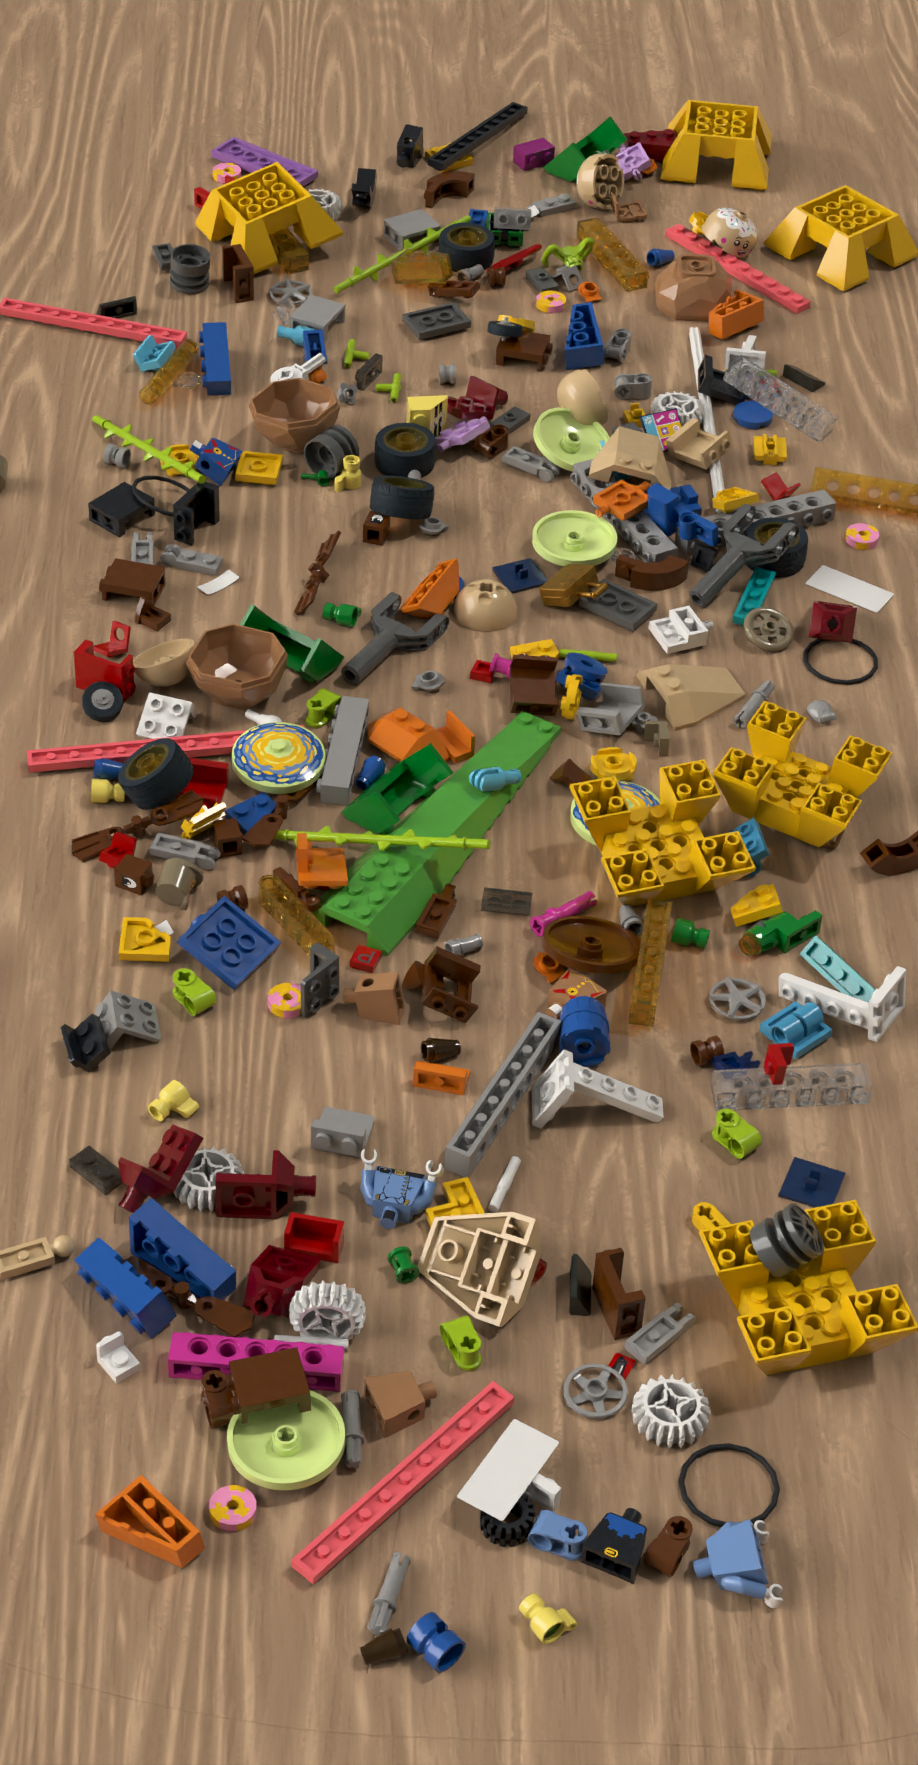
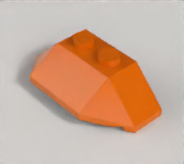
M457 558L440 562L436 569L428 574L399 608L400 612L422 619L433 617L435 614H444L446 607L454 601V597L459 592V562Z
M401 707L381 715L367 725L368 742L399 762L432 743L445 762L450 760V755L435 729Z

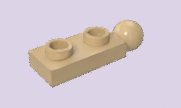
M60 1235L54 1240L53 1244L49 1245L47 1238L43 1237L0 1250L1 1280L55 1264V1254L60 1257L70 1256L75 1249L74 1240L68 1235Z

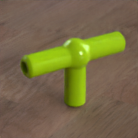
M354 339L348 341L347 349L344 352V367L346 368L351 367L353 358L369 360V352L355 350L356 341Z
M394 374L392 384H376V391L391 392V402H397L399 392L401 391V374Z

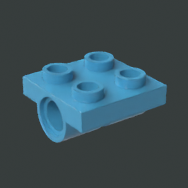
M752 818L730 831H739L756 867L754 872L744 877L758 874L762 868L760 860L770 855L759 824Z
M796 1001L762 1022L759 1029L761 1033L775 1044L793 1043L794 1052L792 1057L794 1059L804 1055L831 1037L832 1029L823 1023L822 1011L812 1002H808L803 1006Z

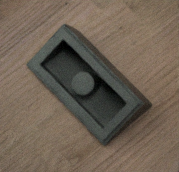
M136 296L99 304L96 314L112 318H122L137 314Z
M784 365L783 376L811 392L825 385L824 381L796 366Z
M573 1254L571 1258L570 1315L590 1316L592 1274L578 1254Z

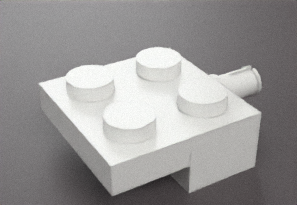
M685 606L669 610V617L649 621L648 629L665 652L670 654L707 645L708 630L713 629V622L711 620L701 622L691 607Z

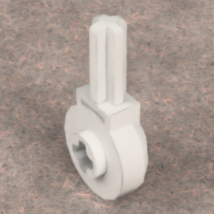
M319 353L301 366L295 363L291 367L280 368L272 374L270 381L272 383L274 381L294 378L309 380L308 374L321 366L326 359L323 354Z

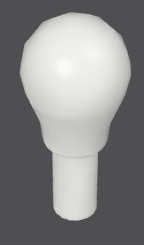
M250 709L245 713V717L256 722L257 725L282 722L275 715H260Z

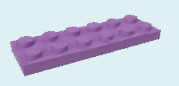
M232 137L211 150V157L221 162L236 164L248 173L278 162L303 187L318 178V170L236 137Z

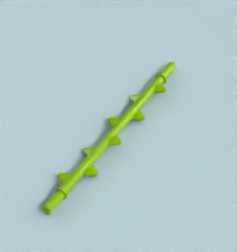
M466 215L457 221H453L450 225L471 222V217ZM428 227L426 229L427 237L414 244L408 239L404 240V249L388 258L379 253L377 255V264L364 271L355 266L353 277H348L342 283L334 286V292L339 293L349 287H353L354 284L367 277H370L375 282L378 281V271L393 263L404 267V257L417 250L428 254V244L438 240L444 228L436 232L431 227Z
M98 415L93 416L92 421L101 426L102 429L107 430L104 436L106 439L117 435L124 439V442L121 444L122 447L134 445L145 451L146 454L143 459L145 462L155 457L164 462L161 467L162 470L174 468L185 474L187 478H192L200 484L205 482V476L192 468L194 465L193 461L182 464L170 457L171 447L160 451L151 446L154 441L152 438L142 441L130 434L131 424L121 429L112 424L108 419Z
M325 826L318 832L290 831V829L285 831L279 830L274 840H285L286 842L293 840L297 847V833H307V841L335 842L337 846L344 843L378 844L380 851H385L391 845L420 846L422 850L428 847L462 848L463 850L467 848L490 849L491 845L489 839L457 838L456 835H451L447 838L415 836L413 829H409L402 836L375 835L371 831H367L364 834L331 833L330 826Z

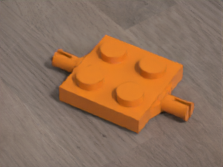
M620 480L593 496V503L600 507L595 510L596 516L601 518L603 515L611 513L625 521L648 507V495L644 492L649 489V483L644 481L642 484L635 486Z

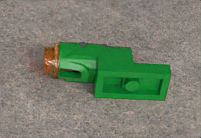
M815 910L797 920L790 913L784 911L772 918H763L742 935V938L739 940L740 949L747 956H756L776 946L785 954L820 933L823 915Z

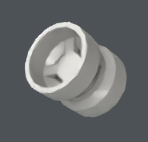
M111 443L106 446L103 453L104 463L109 465L116 464L117 467L124 469L130 462L131 451L129 448H118L117 445Z

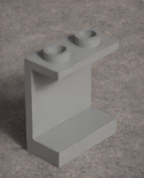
M494 207L493 228L530 230L531 209Z
M419 209L384 219L383 236L401 251L404 249V240H409L410 237L424 233L427 234L426 229L428 227L437 232L441 229V225L425 211Z
M310 295L290 315V328L295 329L297 326H304L315 330L322 329L325 343L328 339V325L333 320L345 322V304Z
M601 683L600 688L603 701L597 708L580 707L576 711L581 731L621 735L645 707L642 688L639 686Z

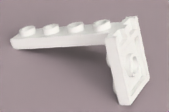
M897 966L891 974H888L882 986L873 992L869 1003L789 973H782L779 976L778 996L793 1002L796 1001L801 1005L812 1002L820 1008L822 1013L868 1029V1039L878 1042L905 1008L907 969Z
M565 1049L531 1087L532 1125L540 1129L554 1118L562 1105L568 1102L574 1090L653 1122H660L664 1118L661 1097L573 1063V1053Z

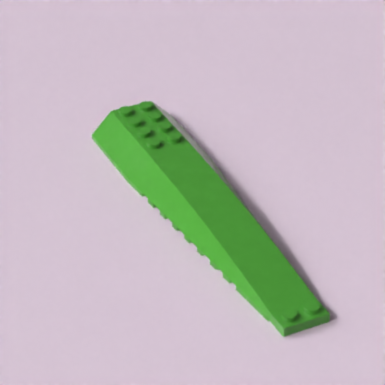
M521 711L511 723L385 835L402 836L409 829H413L415 836L447 838L451 835H456L457 838L484 839V834L493 827L495 819L504 812V807L512 801L514 793L520 790L525 778L531 775L550 749V745L561 734V727ZM500 767L503 771L519 770L521 781L518 784L504 785L501 790L482 792L475 786H472L469 781V775L477 769ZM374 844L347 870L348 886H343L339 889L330 888L319 899L321 907L311 912V914L306 913L304 919L326 928L335 918L367 933V947L380 950L383 955L388 957L416 926L433 893L441 894L447 883L451 884L453 876L460 872L464 861L473 854V849L428 847L422 850L420 846L391 845L385 851H380L378 844Z

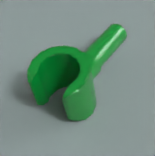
M321 470L318 474H301L303 479L317 480L320 486L325 487L329 484L328 472L326 470Z

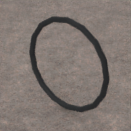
M142 476L135 479L132 484L133 494L142 504L151 510L172 517L173 512L162 510L144 500L137 492V484L144 480H159L176 485L186 492L190 490L182 483L161 476Z
M818 638L809 643L803 651V662L808 670L818 678L831 683L846 685L861 683L872 677L878 669V658L874 651L862 641L852 639V643L860 645L873 658V668L869 674L857 679H833L820 674L811 667L808 662V652L820 642L830 640Z
M731 1443L708 1445L694 1452L683 1464L678 1481L682 1499L693 1514L711 1525L722 1527L726 1523L712 1519L699 1511L687 1496L684 1483L687 1469L697 1457L713 1450L724 1449L750 1455L761 1462L771 1475L774 1487L772 1501L761 1515L751 1519L752 1524L754 1525L757 1520L766 1519L776 1507L780 1487L776 1472L764 1457L748 1447Z

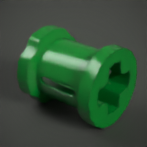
M405 1246L393 1249L387 1256L389 1264L396 1271L395 1278L401 1284L412 1282L419 1276V1268L413 1264L411 1259V1250Z

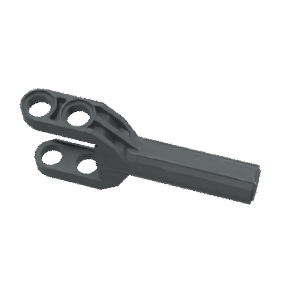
M743 504L722 526L727 553L689 592L691 600L696 605L705 607L744 564L763 565L776 562L798 538L799 526L791 522L783 524L766 544L762 546L760 542L742 535L753 523L756 513L755 507Z
M394 592L389 593L371 610V628L375 638L342 667L341 674L346 682L356 685L393 650L408 652L426 651L445 633L449 625V617L443 614H435L416 632L413 628L392 619L398 613L402 597Z

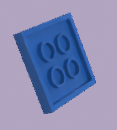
M223 896L179 937L177 944L235 990L279 948L281 941L226 896Z

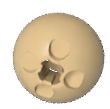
M480 579L467 584L458 593L453 605V614L460 624L469 629L484 632L498 631L510 626L516 620L517 604L513 594L506 586L494 580Z
M187 638L176 639L156 645L142 652L133 659L136 675L144 682L157 687H167L181 682L190 673L186 660L195 647L194 641Z

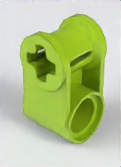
M324 688L320 689L316 695L307 701V709L309 711L306 717V724L312 728L323 727L335 716V707L340 705L342 696Z
M181 968L174 972L173 982L175 987L173 989V997L186 1008L189 1014L196 1016L216 1004L217 999L214 991L195 975L192 970Z
M721 1109L717 1112L715 1118L717 1125L713 1127L712 1137L729 1150L734 1157L741 1159L761 1146L762 1137L759 1131L748 1124L735 1111Z
M465 1315L440 1324L442 1340L451 1352L457 1366L464 1371H473L479 1368L482 1361L481 1354L479 1353L482 1342L469 1316Z

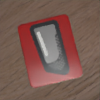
M615 1353L608 1366L616 1370L625 1380L636 1361L620 1353Z

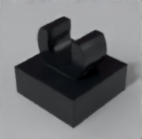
M697 544L690 565L709 572L714 566L718 551Z

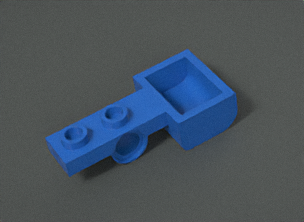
M658 483L649 487L647 491L648 516L667 537L676 532L677 526L679 527V536L684 540L698 538L712 547L719 543L717 525L680 505L679 495Z

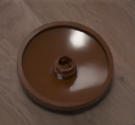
M568 916L553 920L546 925L542 936V947L552 959L569 968L594 974H615L633 968L639 962L642 949L639 939L630 930L617 923L589 916Z

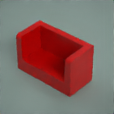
M290 1212L284 1232V1249L320 1258L321 1261L338 1263L344 1244V1221Z

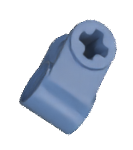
M542 1510L539 1512L527 1539L538 1550L547 1551L564 1557L567 1560L575 1561L581 1559L583 1544L587 1538V1528L580 1521L560 1516L549 1510Z

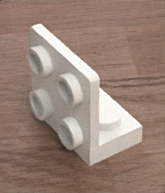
M149 692L136 734L147 739L183 736L188 719L195 720L198 711L193 702Z

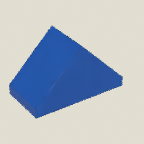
M304 330L303 349L305 363L321 353L326 359L323 364H327L323 330Z

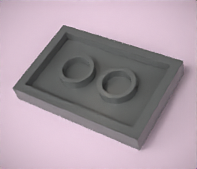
M454 302L402 314V321L419 340L471 328V320Z
M602 579L599 583L606 582L609 587L598 598L581 597L579 599V606L631 631L635 630L657 611V603L606 579Z

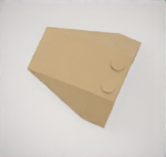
M619 426L591 462L588 478L608 483L612 471L650 480V487L658 483L668 490L671 489L672 481L658 436Z
M667 664L636 673L637 679L645 690L656 688L666 702L665 718L674 730L695 726L746 697V693L726 667Z
M515 1212L434 1217L418 1263L419 1272L475 1319L502 1328L524 1306L542 1253L539 1222L537 1219Z

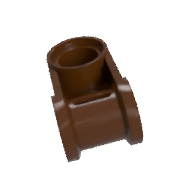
M501 424L494 425L483 434L478 435L472 444L473 451L481 452L487 459L491 460L496 455L507 450L509 439L508 427Z
M218 1370L208 1371L201 1380L203 1388L201 1395L211 1429L229 1425L234 1415L231 1404V1397L234 1396L232 1391L228 1392L225 1374Z
M682 1516L671 1517L648 1548L644 1557V1563L672 1577L689 1549L690 1537L693 1531L691 1522Z

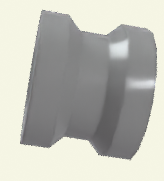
M439 364V384H444L445 382L456 384L455 364L450 366Z

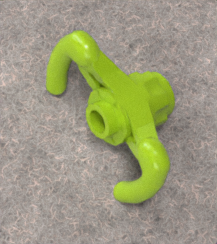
M584 238L579 245L566 246L564 248L556 244L549 245L542 255L543 266L548 267L550 265L549 256L554 254L563 262L564 266L567 265V268L576 265L580 272L583 268L582 260H585L593 250L594 240L592 238Z

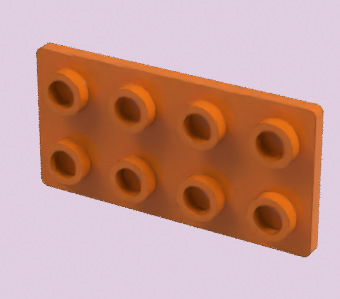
M297 833L296 862L298 884L308 889H314L318 886L339 889L343 886H348L344 848H312V841H307V833Z

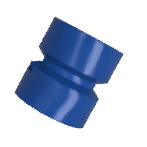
M430 1612L421 1617L407 1635L408 1644L419 1655L424 1654V1660L437 1673H442L452 1667L465 1650L466 1643L453 1630H448V1625L435 1612Z

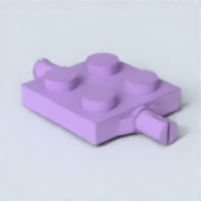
M640 142L626 148L624 143L621 144L622 148L621 146L618 147L620 152L616 157L619 159L617 162L620 169H623L624 181L629 180L632 176L636 180L641 179L642 174L640 172L652 166L649 157Z
M482 416L480 419H473L465 422V420L455 422L453 424L454 427L442 430L440 432L441 435L435 438L436 448L441 453L454 445L467 443L490 428L487 418Z

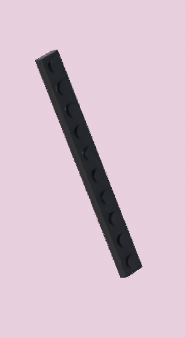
M515 102L510 103L428 158L427 165L437 171L445 170L526 115L528 107Z

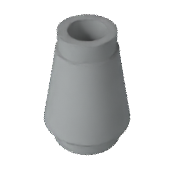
M630 904L621 906L619 909L621 926L630 930L638 937L644 931V919Z

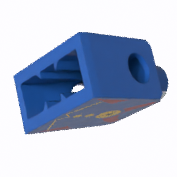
M211 438L206 446L195 440L190 448L191 452L199 456L195 464L196 468L219 486H222L235 468L243 452L216 438Z

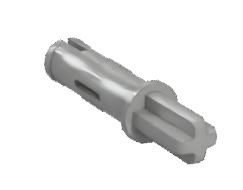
M766 680L758 690H754L751 693L749 701L733 718V723L736 727L739 728L741 726V728H745L763 701L768 702L769 695L775 689V685L770 680Z
M347 1390V1393L343 1392L341 1394L342 1419L345 1426V1465L348 1468L353 1467L356 1469L360 1467L362 1462V1445L364 1444V1437L361 1434L360 1394L356 1390Z
M400 1552L392 1555L379 1596L373 1601L374 1610L368 1624V1629L376 1636L386 1631L391 1615L397 1610L396 1601L408 1566L411 1563L410 1557L405 1554L399 1566L402 1555Z

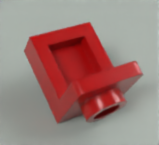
M115 832L111 846L100 852L99 861L106 863L108 867L114 869L126 854L134 856L137 839L120 832Z
M793 1043L768 1045L764 1061V1071L766 1075H769L772 1085L783 1084L787 1065L791 1064L794 1052Z

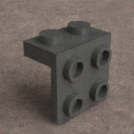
M318 942L310 947V974L300 984L301 1015L304 1017L317 1012L323 1004L330 999H334L340 989L339 956Z

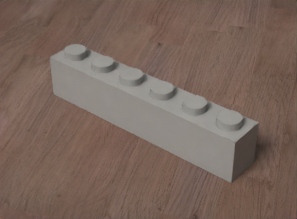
M342 696L340 705L335 707V718L337 719L332 720L331 733L333 734H329L327 745L329 749H325L326 764L323 765L320 777L322 779L317 781V793H320V803L349 805L369 717V699Z

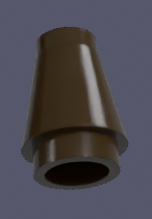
M427 1038L426 1041L421 1043V1056L424 1061L434 1063L459 1055L461 1052L460 1042L452 1039Z
M390 1628L364 1646L359 1647L366 1665L402 1658V1654L408 1652L400 1628L393 1631Z

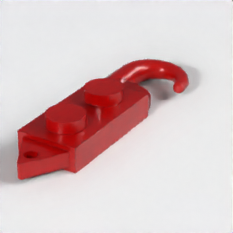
M535 244L490 267L494 269L504 267L506 272L511 269L510 265L513 264L514 267H517L524 263L523 259L540 251L542 245Z

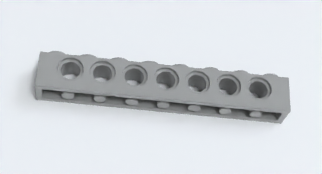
M593 459L573 464L572 483L580 489L594 507L600 508L593 503V496L615 484L616 481L612 476H610L608 483L588 478ZM643 510L625 521L611 513L603 515L644 562H660L669 555L677 557L678 548Z
M823 489L753 506L756 509L753 522L763 518L776 517L788 519L801 527L832 521L834 520L836 502ZM737 510L703 517L718 526L719 543L712 547L698 538L693 540L682 539L679 536V527L677 526L675 542L686 555L693 554L697 544L711 549L726 546L722 526Z
M540 1012L535 1015L446 1146V1170L469 1178L558 1045L561 1020Z

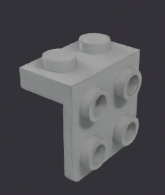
M110 990L104 1000L97 1005L95 1015L100 1017L110 1050L123 1033L152 1042H158L161 1039L156 1007L151 1002Z
M326 1107L323 1109L320 1120L314 1119L311 1125V1148L361 1158V1152L363 1149L366 1150L374 1126V1117L372 1115Z

